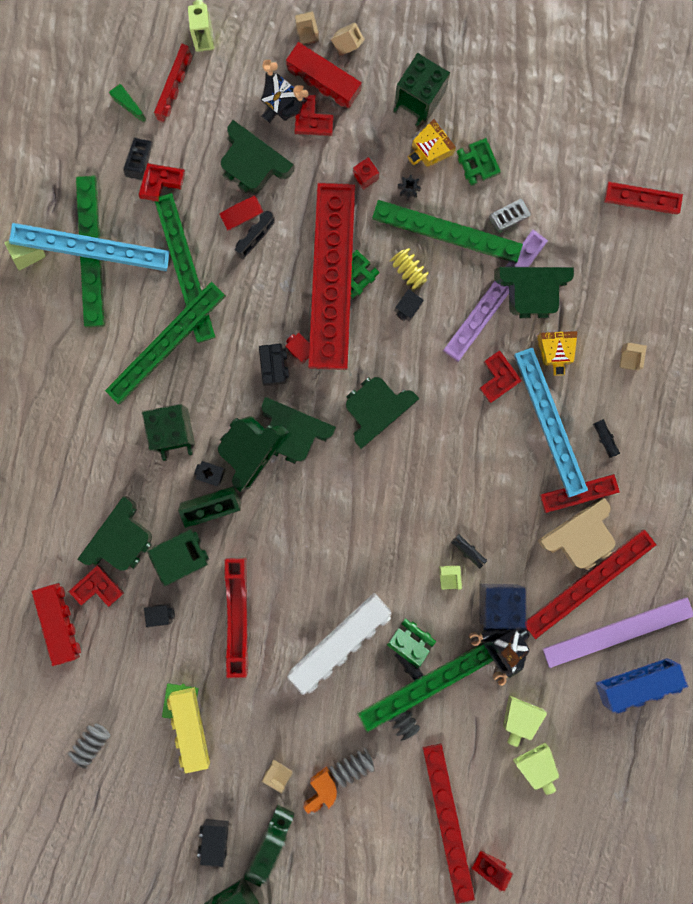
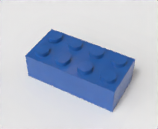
M669 658L596 682L602 704L613 713H623L631 706H643L649 700L657 701L663 699L664 695L669 693H681L684 688L688 687L681 665Z

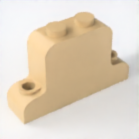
M600 498L537 541L543 549L550 550L551 553L561 548L574 567L588 570L596 564L595 561L599 558L604 559L611 555V550L615 547V540L602 521L609 516L611 507L605 498Z

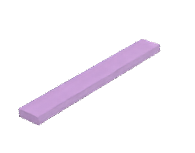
M532 230L522 243L523 246L517 264L509 261L505 267H529L548 240ZM494 281L443 350L446 354L459 362L509 294V287L500 286V284Z
M685 597L548 646L542 650L548 667L552 668L693 617V610L688 598Z

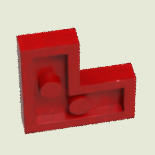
M308 95L306 97L307 102L302 106L301 113L295 116V134L332 136L333 115L315 114L316 95Z
M147 163L139 191V199L158 202L163 186L181 189L185 177V169Z
M500 350L483 362L494 378L479 389L488 402L492 403L522 381Z
M97 565L68 591L81 606L97 594L110 607L125 594L100 565Z

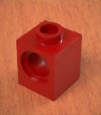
M368 157L353 167V176L364 190L379 180V171Z
M300 333L296 336L292 334L286 340L287 345L285 347L303 364L309 358L310 343Z

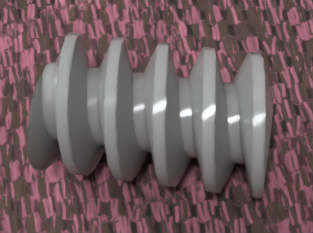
M94 724V727L87 726V730L90 733H82L85 740L79 738L77 741L80 746H73L76 752H68L72 761L82 768H87V765L92 763V759L97 756L101 746H104L106 740L111 737L110 733L99 724Z
M365 747V754L357 751L358 758L350 755L351 762L344 758L343 766L339 762H337V769L330 766L333 776L342 787L345 788L347 786V781L352 784L354 782L353 776L359 780L361 778L360 773L366 776L367 769L370 772L374 771L372 758Z

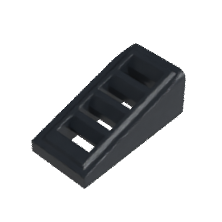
M134 137L123 168L126 177L143 180L152 149V141ZM137 146L143 147L145 150L137 149Z

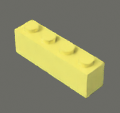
M195 687L172 692L169 699H167L169 711L172 710L173 714L171 725L173 730L176 729L177 737H175V744L177 749L180 748V767L184 768V773L208 769L210 759Z

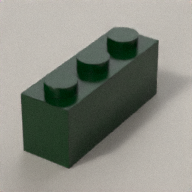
M232 486L181 502L178 512L184 527L188 528L240 511L241 501L236 488Z

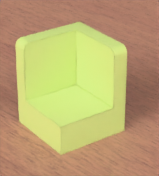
M439 566L441 589L461 590L460 566Z

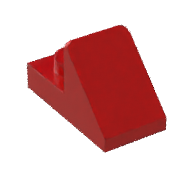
M483 851L479 852L472 867L475 872L502 892H505L513 875L511 871L505 868V862Z

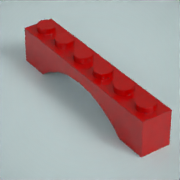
M226 558V678H246L248 675L246 558Z

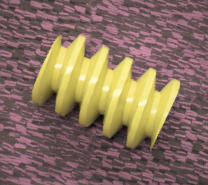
M407 248L396 254L389 262L394 261L393 267H399L397 270L398 274L404 273L402 279H408L406 284L408 286L413 285L411 288L413 292L428 281L426 277L429 273L422 274L424 266L417 267L420 261L413 262L415 254L408 256L410 248Z

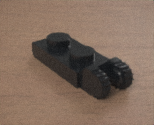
M271 211L263 212L259 216V222L256 225H252L246 237L237 242L234 250L238 257L244 260L268 233L272 225H274L275 219Z

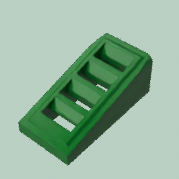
M122 84L109 91L110 96L116 103L140 121H146L143 112Z

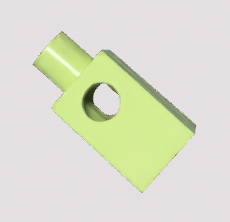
M195 0L193 5L188 7L189 27L195 51L213 50L214 43L208 7L202 0ZM198 30H204V33H199Z
M9 241L4 242L18 270H22L46 257L41 249L13 245Z
M509 695L503 722L504 729L511 732L507 742L518 747L522 737L532 740L545 719L547 712L542 708Z
M546 743L513 759L534 790L542 787L546 795L556 791L552 781L558 779L559 775L551 750Z

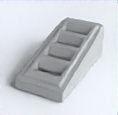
M520 199L490 214L489 219L499 234L531 216L523 200ZM520 205L522 211L524 212L523 215L520 214V212L517 209V206ZM511 209L514 210V212L517 215V218L513 216L512 212L510 211ZM507 212L511 221H508L504 213ZM499 216L502 217V219L504 220L505 224H502V223H501V221H500V219H499Z

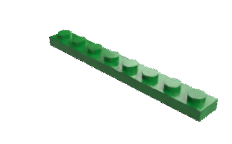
M95 176L76 177L79 235L100 238L97 179ZM80 256L84 327H103L105 324L101 260Z
M170 193L160 196L159 201H155L187 307L200 294L202 289L174 196ZM208 314L193 330L197 343L216 338Z
M381 200L377 201L372 220L516 264L523 246L522 243Z
M211 281L105 390L107 394L117 404H121L206 318L226 295Z
M483 643L361 710L357 715L365 731L369 732L493 662V659Z

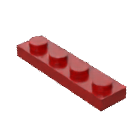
M181 43L155 108L154 114L159 121L165 122L166 117L170 116L171 104L173 99L176 100L178 96L179 84L184 81L185 69L192 61V54L188 45Z
M608 182L604 202L678 215L681 212L683 194Z
M615 474L585 482L588 491L569 498L565 488L540 494L544 513L620 493Z

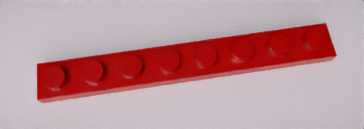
M641 530L526 620V629L534 639H537L654 548L656 543L646 530Z
M442 744L422 747L455 902L459 904L473 901L475 896Z

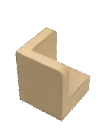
M313 11L296 15L295 23L300 43L307 45L319 42V33Z
M355 22L338 30L331 40L339 55H344L359 48L364 41V37Z
M634 343L624 344L622 346L619 367L636 371L643 369L647 346Z
M273 759L263 776L262 782L283 793L285 785L292 775V771Z

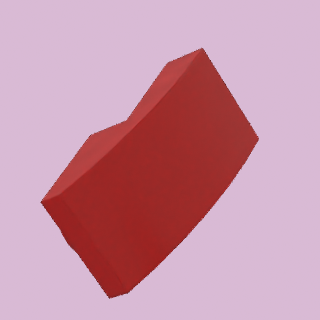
M254 195L224 210L219 215L227 231H230L263 214V210Z

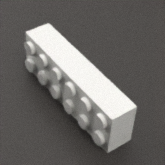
M373 593L289 671V680L303 695L307 691L309 693L313 692L321 678L324 680L328 678L336 664L338 666L342 665L347 660V654L350 651L356 652L362 646L361 641L363 639H370L376 633L375 628L380 624L383 626L391 619L390 614L392 613L390 609Z

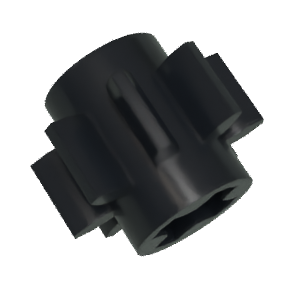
M412 175L406 179L402 177L401 181L403 184H398L397 187L402 189L399 196L404 195L407 197V200L412 196L417 198L416 191H421V186H417L419 178L415 180L412 178ZM406 185H407L408 187L413 186V189H412V190H411V188L406 189Z

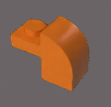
M326 766L311 777L310 783L317 793L304 802L303 808L308 814L312 811L315 813L323 807V803L329 809L336 800L337 783Z

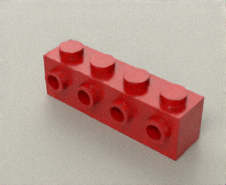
M300 42L296 44L286 59L289 73L303 78L307 85L317 87L324 96L334 98L335 102L342 107L350 108L362 90V82Z
M60 583L32 590L52 667L76 660L80 657L81 648L74 637L76 631L69 619V606L65 605L64 588L60 586Z

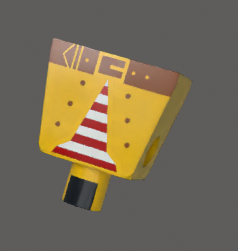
M433 119L413 140L412 148L414 152L408 156V159L412 165H416L422 160L427 167H430L453 155L456 146L436 120Z
M577 331L540 333L537 336L543 365H553V376L565 375V365L573 363L575 359Z

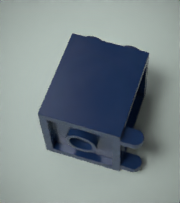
M480 584L479 622L483 625V631L488 628H526L525 587L518 584Z

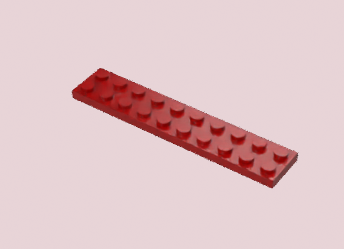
M317 183L309 369L347 370L355 184Z

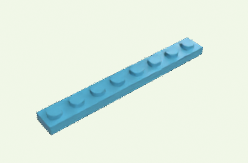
M12 223L9 243L13 245L167 271L170 253L167 250Z
M533 347L515 353V360L568 498L588 491Z

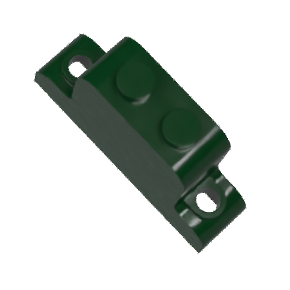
M232 120L228 125L227 140L233 145L221 159V167L224 172L222 175L230 182L235 181L243 192L257 194L271 176L275 175L279 179H288L295 171L293 163L239 123Z
M498 267L494 269L496 283L500 284V286L509 287V310L513 315H519V319H529L531 315H538V319H547L549 314L556 313L559 310V286H567V282H570L574 277V267Z
M368 377L360 384L362 386L361 389L357 392L354 389L346 396L348 399L346 410L360 425V428L353 435L355 436V444L361 450L419 400V397L413 391H406L404 389L396 395L380 377L372 379Z
M265 397L263 400V415L272 419L270 425L272 427L281 425L289 431L273 455L278 457L279 454L286 456V461L296 464L297 461L302 462L307 459L316 438L326 442V440L333 437L336 430L335 426Z
M250 416L241 419L236 418L231 422V428L220 439L221 443L218 446V453L235 469L236 472L232 478V484L239 492L251 488L289 433L283 426L277 425L272 427L269 425L264 428Z
M128 496L121 498L77 560L84 565L94 564L96 566L103 558L120 571L137 567L141 561L139 559L141 554L146 553L152 546L150 543L152 534L133 520L132 517L137 509L136 503Z
M277 804L243 875L244 880L258 887L266 884L285 844L288 829L295 815L294 812ZM283 819L285 823L280 825L277 821Z

